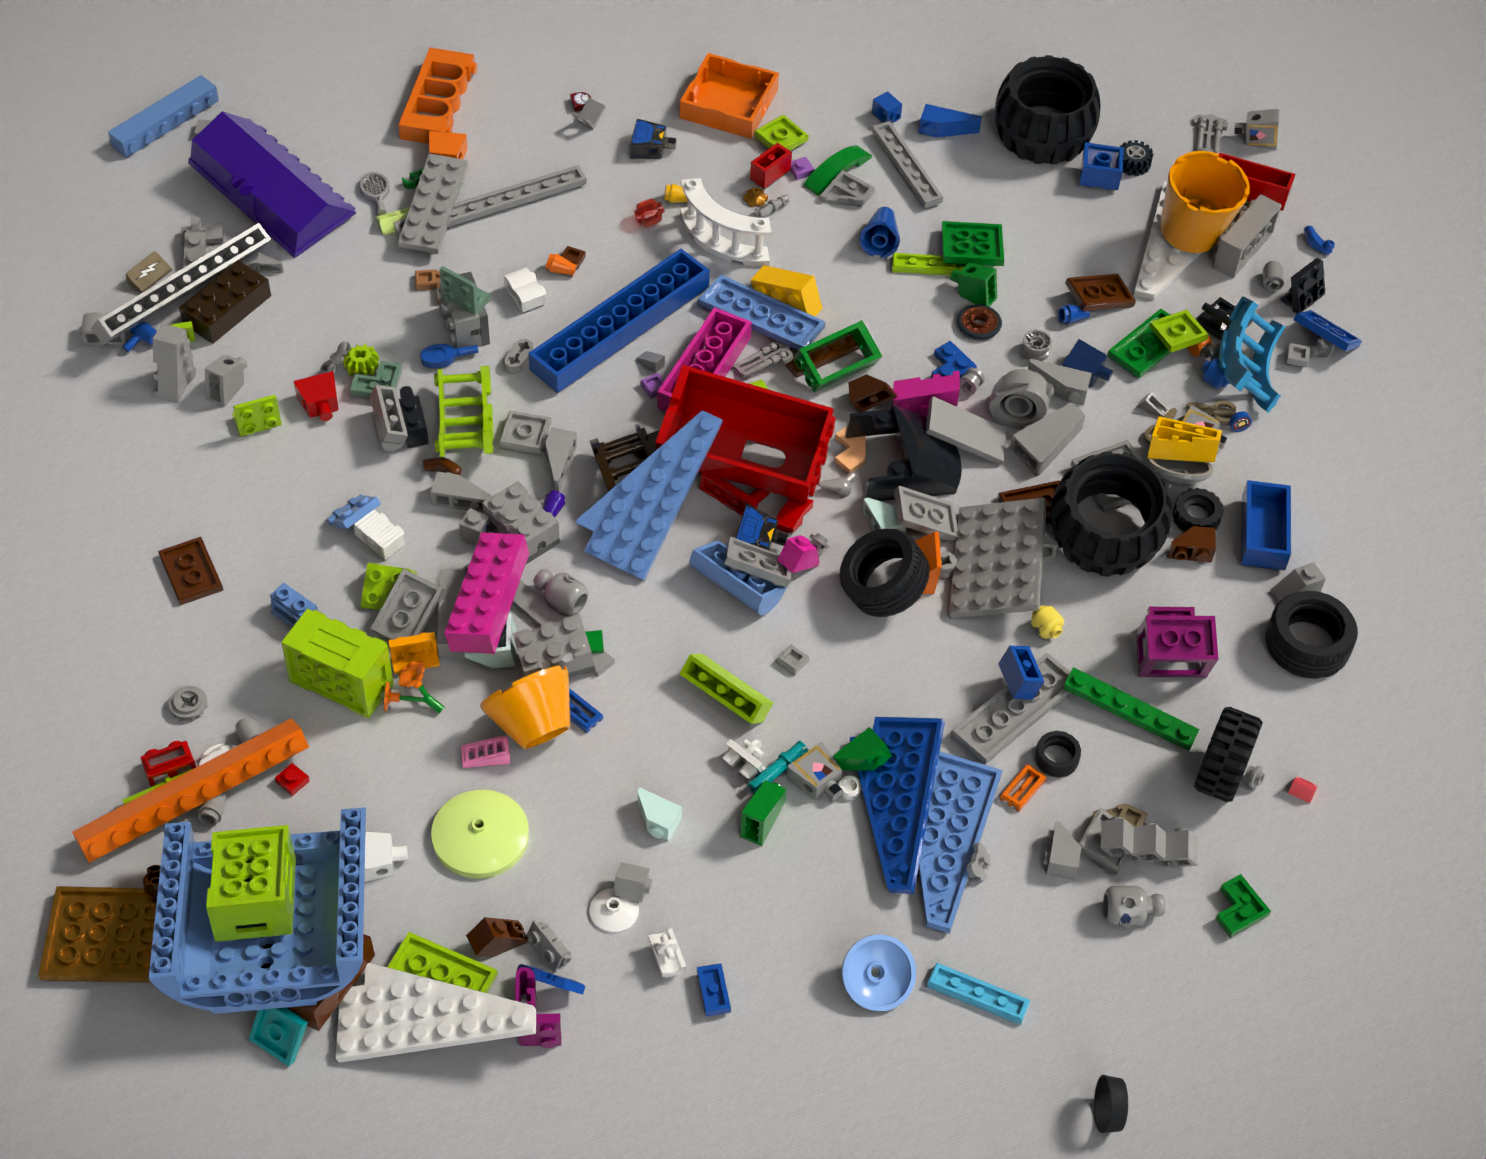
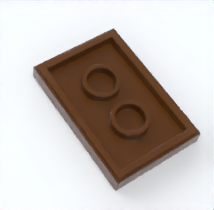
M1119 274L1070 277L1065 281L1066 286L1082 311L1134 307L1136 303Z
M1060 480L998 493V500L1001 503L1045 498L1047 502L1045 524L1051 523V503Z
M202 537L158 551L180 605L224 591Z

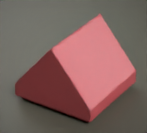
M1297 776L1294 778L1288 794L1311 803L1318 786Z

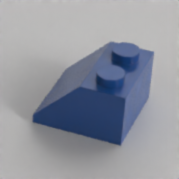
M1085 142L1079 185L1118 190L1123 172L1124 148Z

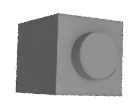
M469 508L459 524L461 540L476 546L481 532H491L490 515Z
M621 862L615 876L613 896L642 903L645 893L649 894L652 886V879H649L650 868Z

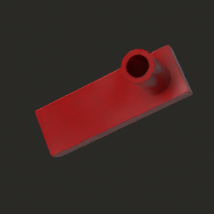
M701 473L699 489L744 516L747 506L757 511L758 504L770 494L768 491L756 488L748 495L720 477Z

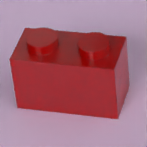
M776 143L751 161L750 180L765 189L791 170L792 152L781 144Z

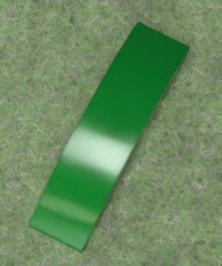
M858 145L846 147L830 156L817 167L804 182V186L819 196L842 170L847 171L854 165L860 167L870 160L872 155Z

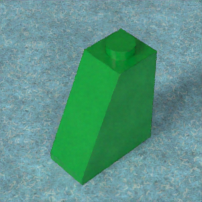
M764 780L742 811L740 838L763 846L786 801L787 789L778 783Z

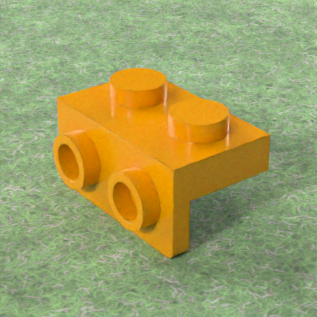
M435 632L420 633L414 636L388 640L394 674H400L399 671L413 661H423L425 669L440 666Z

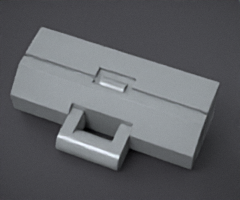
M375 385L370 395V400L376 420L374 427L377 439L381 442L384 451L393 452L401 448L408 437L396 387Z

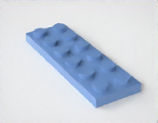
M720 275L699 298L700 306L711 311L715 307L752 321L751 329L796 350L811 344L825 328V321L723 275Z

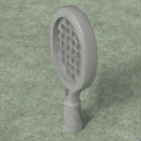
M378 172L365 174L360 180L362 195L376 202L378 216L386 214L387 212L382 200L390 191L387 177Z

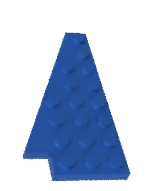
M875 717L873 731L886 744L892 756L884 765L877 767L874 771H858L887 889L890 893L914 894L945 725L943 718Z

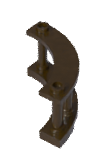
M635 424L636 433L605 444L604 442L600 443L598 438L589 441L608 492L616 486L615 480H618V477L631 473L652 455L646 441L649 438L645 427L640 428L639 424ZM640 450H644L647 458L616 469L614 467L609 468L608 464L612 463L611 460Z

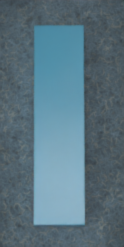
M937 962L927 983L928 988L1020 1025L1030 1003V1000Z

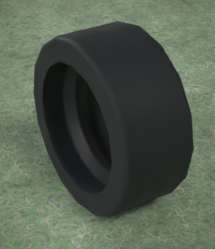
M1051 731L1043 735L1038 741L1035 751V761L1040 770L1049 776L1059 778L1073 773L1078 767L1081 757L1079 742L1074 736L1063 731ZM1048 746H1062L1071 753L1072 758L1064 763L1054 762L1044 754V750Z

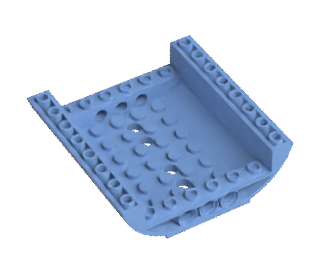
M366 807L341 809L340 830L290 834L296 857L293 934L215 942L206 909L207 891L211 886L212 841L195 842L191 822L165 824L149 980L168 997L194 1008L210 1010L212 1014L317 1005V1001L330 997L342 990L353 980L363 962ZM247 878L244 882H250L252 878ZM266 923L240 925L236 927L237 929L261 927L267 925ZM266 944H273L271 948H262ZM264 964H272L269 968H260Z

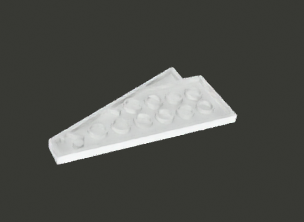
M1164 181L1134 292V296L1154 300L1201 254L1188 253L1173 247L1161 233L1160 222L1167 181Z
M368 963L365 968L364 985L351 987L339 1003L335 1059L341 1063L536 1034V1009L533 1005Z

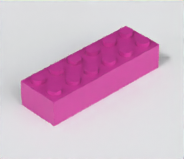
M714 307L657 391V408L663 411L668 409L682 364L726 377L751 339L752 321Z
M481 532L444 632L450 651L495 654L529 556L524 534Z

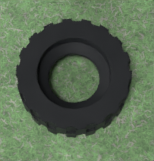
M1187 489V491L1181 492V495H1178L1173 509L1174 522L1180 530L1185 532L1193 526L1215 528L1216 531L1223 515V504L1218 496H1215L1213 492L1207 491V489ZM1191 505L1201 506L1208 510L1209 515L1204 519L1195 518L1188 514L1187 509Z

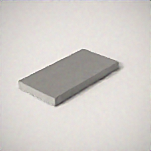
M934 396L929 400L926 424L927 434L998 465L1004 462L1006 428Z

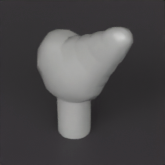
M850 472L845 478L820 481L818 486L835 491L841 496H848L851 492V483L857 477L855 473Z

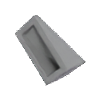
M258 252L256 263L258 272L284 273L282 262Z
M645 351L637 357V360L655 373L665 367L664 355Z
M1152 392L1142 398L1137 407L1158 417H1164L1170 410Z

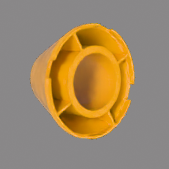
M554 666L513 682V686L501 692V689L488 696L481 702L480 708L523 749L545 743L570 728L568 669L566 666H563L564 670L561 669V666Z

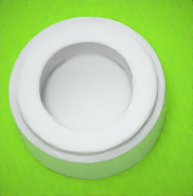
M844 776L839 780L838 785L844 790L840 797L845 800H854L860 796L862 787L858 778Z

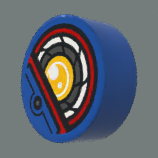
M1244 411L1235 413L1229 420V425L1235 432L1246 430L1252 423L1249 414Z

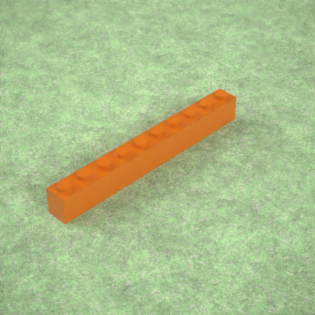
M290 718L76 829L72 834L81 852L90 863L309 748L302 729Z

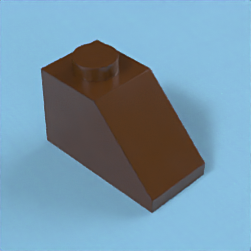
M867 374L848 382L850 402L859 412H864L897 398V393L887 382Z

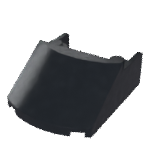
M892 404L889 410L850 413L845 430L846 438L897 433L905 459L890 463L887 468L888 476L869 478L863 499L868 497L878 501L895 500L894 490L898 485L930 496L955 494L958 490L962 473L961 458L957 446L927 434V417Z

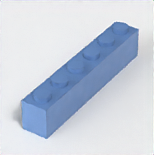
M202 75L198 76L108 131L111 146L124 157H129L218 102L216 86Z

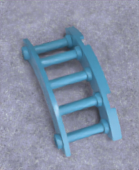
M1242 296L1229 318L1231 321L1228 331L1224 330L1222 336L1220 367L1224 370L1225 379L1240 392L1243 388H1246L1252 393L1256 403L1269 413L1281 397L1271 385L1269 364L1273 349L1286 327L1274 320L1270 324L1255 313L1259 305ZM1250 320L1265 331L1259 343L1245 334ZM1242 342L1255 351L1253 360H1250L1241 353Z

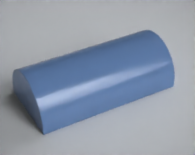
M718 540L693 549L689 561L690 566L759 615L769 613L778 604L786 590V587L782 585L776 586L768 580L754 578L749 573L741 570H732L727 565H724L726 545Z

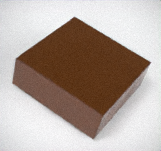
M567 246L561 256L576 264V270H578L586 257V252Z

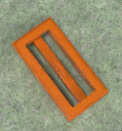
M1026 764L1000 795V800L1003 802L1006 800L1008 802L1007 805L1010 807L1015 806V810L1020 812L1046 781L1047 776ZM1028 772L1032 773L1030 777L1024 782V784L1019 788V790L1014 794V796L1011 797V792L1017 787V785L1028 774ZM1038 777L1039 779L1033 784V786L1028 790V792L1023 796V798L1020 801H1018L1019 797L1030 786V784L1035 780V778Z

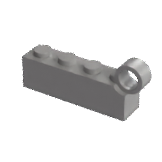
M469 564L464 566L462 570H440L439 586L444 589V592L439 600L437 645L439 657H465V652L450 651L444 632Z

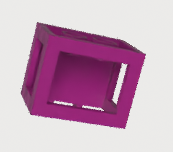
M1149 606L1147 609L1148 615L1145 616L1136 633L1138 676L1207 678L1219 660L1215 616H1195L1194 607ZM1143 638H1146L1147 654L1145 657L1143 654ZM1156 662H1201L1200 670H1152Z

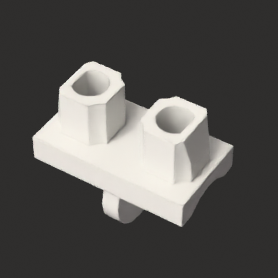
M732 739L726 743L729 749L722 759L732 768L741 759L746 762L739 770V773L748 781H751L758 773L765 770L763 764L754 757L756 755L761 759L764 756V752L760 750L762 746L761 741L756 739L751 743L746 739L742 744L747 748L746 750Z
M672 928L659 934L648 935V940L662 977L669 978L686 970V964Z

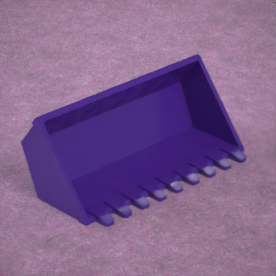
M222 111L192 139L191 157L188 159V164L254 223H260L265 232L294 258L298 257L357 213L355 211L356 208L352 204L344 202L345 198L334 193L332 191L333 188L329 184L321 182L322 178L319 175L311 173V168L300 163V159L297 156L288 153L289 149L284 145L278 144V140L274 136L267 134V130L264 127L256 125L251 119Z

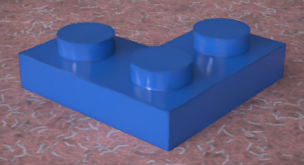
M951 341L934 349V356L944 365L932 371V378L935 374H940V377L953 375L954 371H959L961 378L965 375L968 368L973 367L977 369V365Z

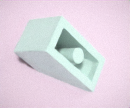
M868 497L864 498L862 513L873 531L879 529H898L906 533V527L898 523L896 506Z
M639 787L637 790V804L647 832L655 838L669 841L682 820V807Z

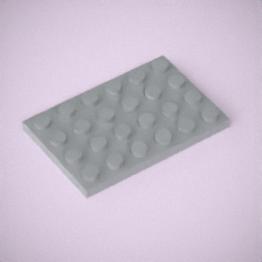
M1045 498L959 507L957 526L959 537L956 538L955 546L957 564L953 569L949 608L951 619L1039 610L1047 508Z

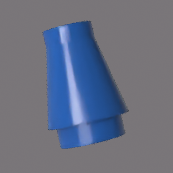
M1064 304L1058 309V319L1066 325L1082 319H1088L1090 316V311H1082L1080 306Z

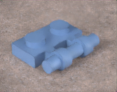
M360 494L356 498L352 497L348 500L347 504L341 509L337 508L334 510L332 515L326 520L330 526L335 524L337 528L348 529L381 505L377 497Z

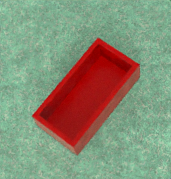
M1219 153L1218 157L1228 162L1231 159L1246 174L1250 187L1246 201L1256 200L1261 194L1281 204L1280 210H1284L1296 174Z

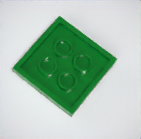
M942 221L943 263H975L992 267L1004 266L1002 224Z

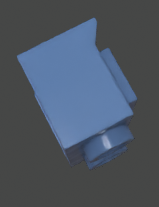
M285 583L270 594L271 613L292 628L307 608L312 611H318L314 603Z

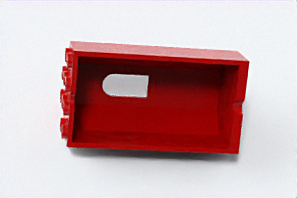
M682 364L669 407L666 410L656 439V450L703 410L722 419L723 423L699 469L700 472L807 503L809 497L814 495L816 485H818L821 478L822 466L825 465L827 459L828 444L833 436L836 417L833 416L834 408ZM750 441L780 450L785 455L784 464L773 468L742 459L746 442Z

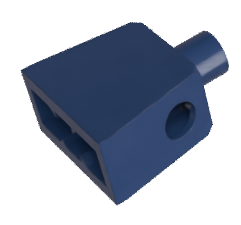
M1080 339L1077 340L1062 364L1064 367L1092 373L1089 387H1092L1098 378L1109 382L1114 370L1104 367L1107 357L1105 353Z

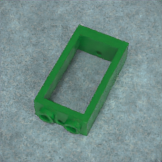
M863 320L799 349L794 358L796 366L805 375L807 385L816 392L876 364L881 359L882 354ZM852 334L865 359L821 378L808 354Z

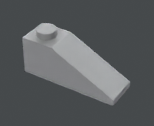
M1030 358L1028 370L1039 373L1048 384L1051 383L1056 396L1065 401L1084 405L1092 373Z
M551 427L549 435L544 437L543 447L546 448V459L553 488L555 491L560 492L577 447V433Z
M437 472L431 489L433 506L465 511L471 508L483 513L482 502L492 497V495L460 475L449 472Z

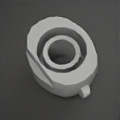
M1017 369L1010 371L999 379L994 385L991 395L986 398L985 403L990 409L993 418L1000 424L1027 426L1037 422L1047 414L1050 397L1054 394V388L1039 373L1031 370Z

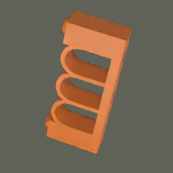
M429 48L398 124L400 139L429 144V131L452 133L454 124L453 114L461 106L460 96L467 90V81H471L473 74L477 72L474 54ZM433 76L451 78V79H455V80H445V79L433 78ZM426 94H432V95H438V96H445V97H448V98H437V97H431V96H425V95H426ZM419 112H425V113L437 114V115H442V116H439V117H437V116H428V115H422V114H418V113H419Z

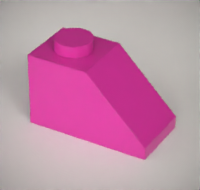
M801 535L788 538L777 559L778 562L792 573L817 567L820 563L817 548L810 543L809 539Z

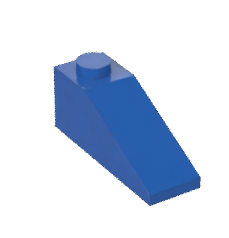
M926 104L920 118L919 133L933 137L976 134L980 132L982 116Z

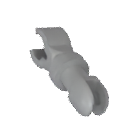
M782 195L776 200L768 201V204L757 207L755 209L757 217L760 215L764 217L770 214L771 211H777L778 207L787 205L790 200L785 199L789 196Z
M345 341L341 342L337 347L338 350L330 355V360L324 362L320 370L326 371V373L331 371L335 373L337 364L342 362V357L347 355L351 345Z

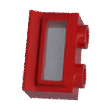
M187 740L183 742L173 741L166 748L160 750L150 749L145 755L140 756L150 787L155 785L153 779L167 773L168 777L173 778L178 775L177 770L189 765L191 770L196 768Z

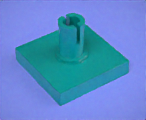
M288 1008L258 1010L248 1040L289 1067L296 1060L308 1022Z

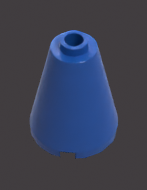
M880 207L862 229L860 245L869 255H878L880 258H885L897 251L900 244V235L894 211L889 207Z

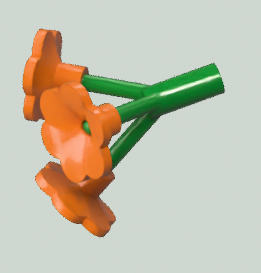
M413 661L407 667L402 668L399 671L400 680L398 681L401 687L413 686L418 688L423 697L400 695V693H394L390 689V682H386L384 711H387L390 702H399L400 700L425 702L439 714L445 708L444 705L428 694L421 682L423 672L425 671V663L423 661Z

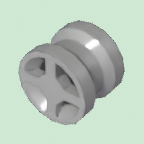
M968 368L965 375L960 378V388L968 394H974L985 381L983 373L976 368Z
M941 552V564L945 565H942L939 579L948 580L953 577V569L956 567L957 559L950 552Z

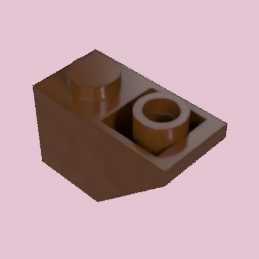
M1191 527L1171 542L1168 558L1212 562L1216 551L1215 528Z
M484 917L466 935L475 955L484 957H495L528 942L524 927L519 920Z

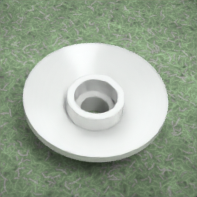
M614 888L605 889L599 892L590 903L589 914L593 924L600 930L608 933H619L629 929L638 917L639 908L637 901L613 896ZM610 905H618V907L611 908Z

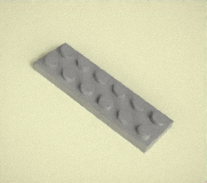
M429 153L398 240V247L433 254L439 253L468 168V160Z
M1047 652L1036 661L1045 682L1033 700L1013 699L1006 685L952 730L951 735L984 764L988 763L1070 694V692L1062 689L1070 671Z

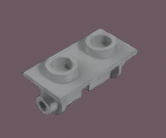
M534 920L526 936L529 943L555 973L560 963L565 965L571 961V952L567 950L561 941L553 943L558 937L547 923H537Z

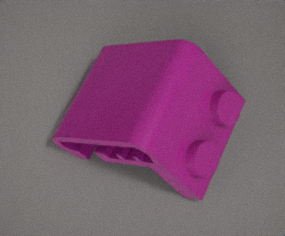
M519 968L516 971L515 1001L522 1002V995L527 994V1004L533 1005L536 1009L535 974L529 968ZM536 1010V1034L517 1036L518 1044L521 1046H542L543 1048L562 1046L560 1013L537 1014Z

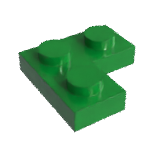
M1241 874L1221 885V892L1233 906L1218 913L1215 919L1230 938L1270 915L1271 910Z

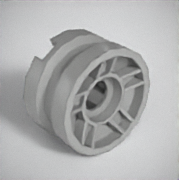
M1042 330L1028 331L1023 337L1022 355L1026 359L1046 360L1050 355L1051 336Z

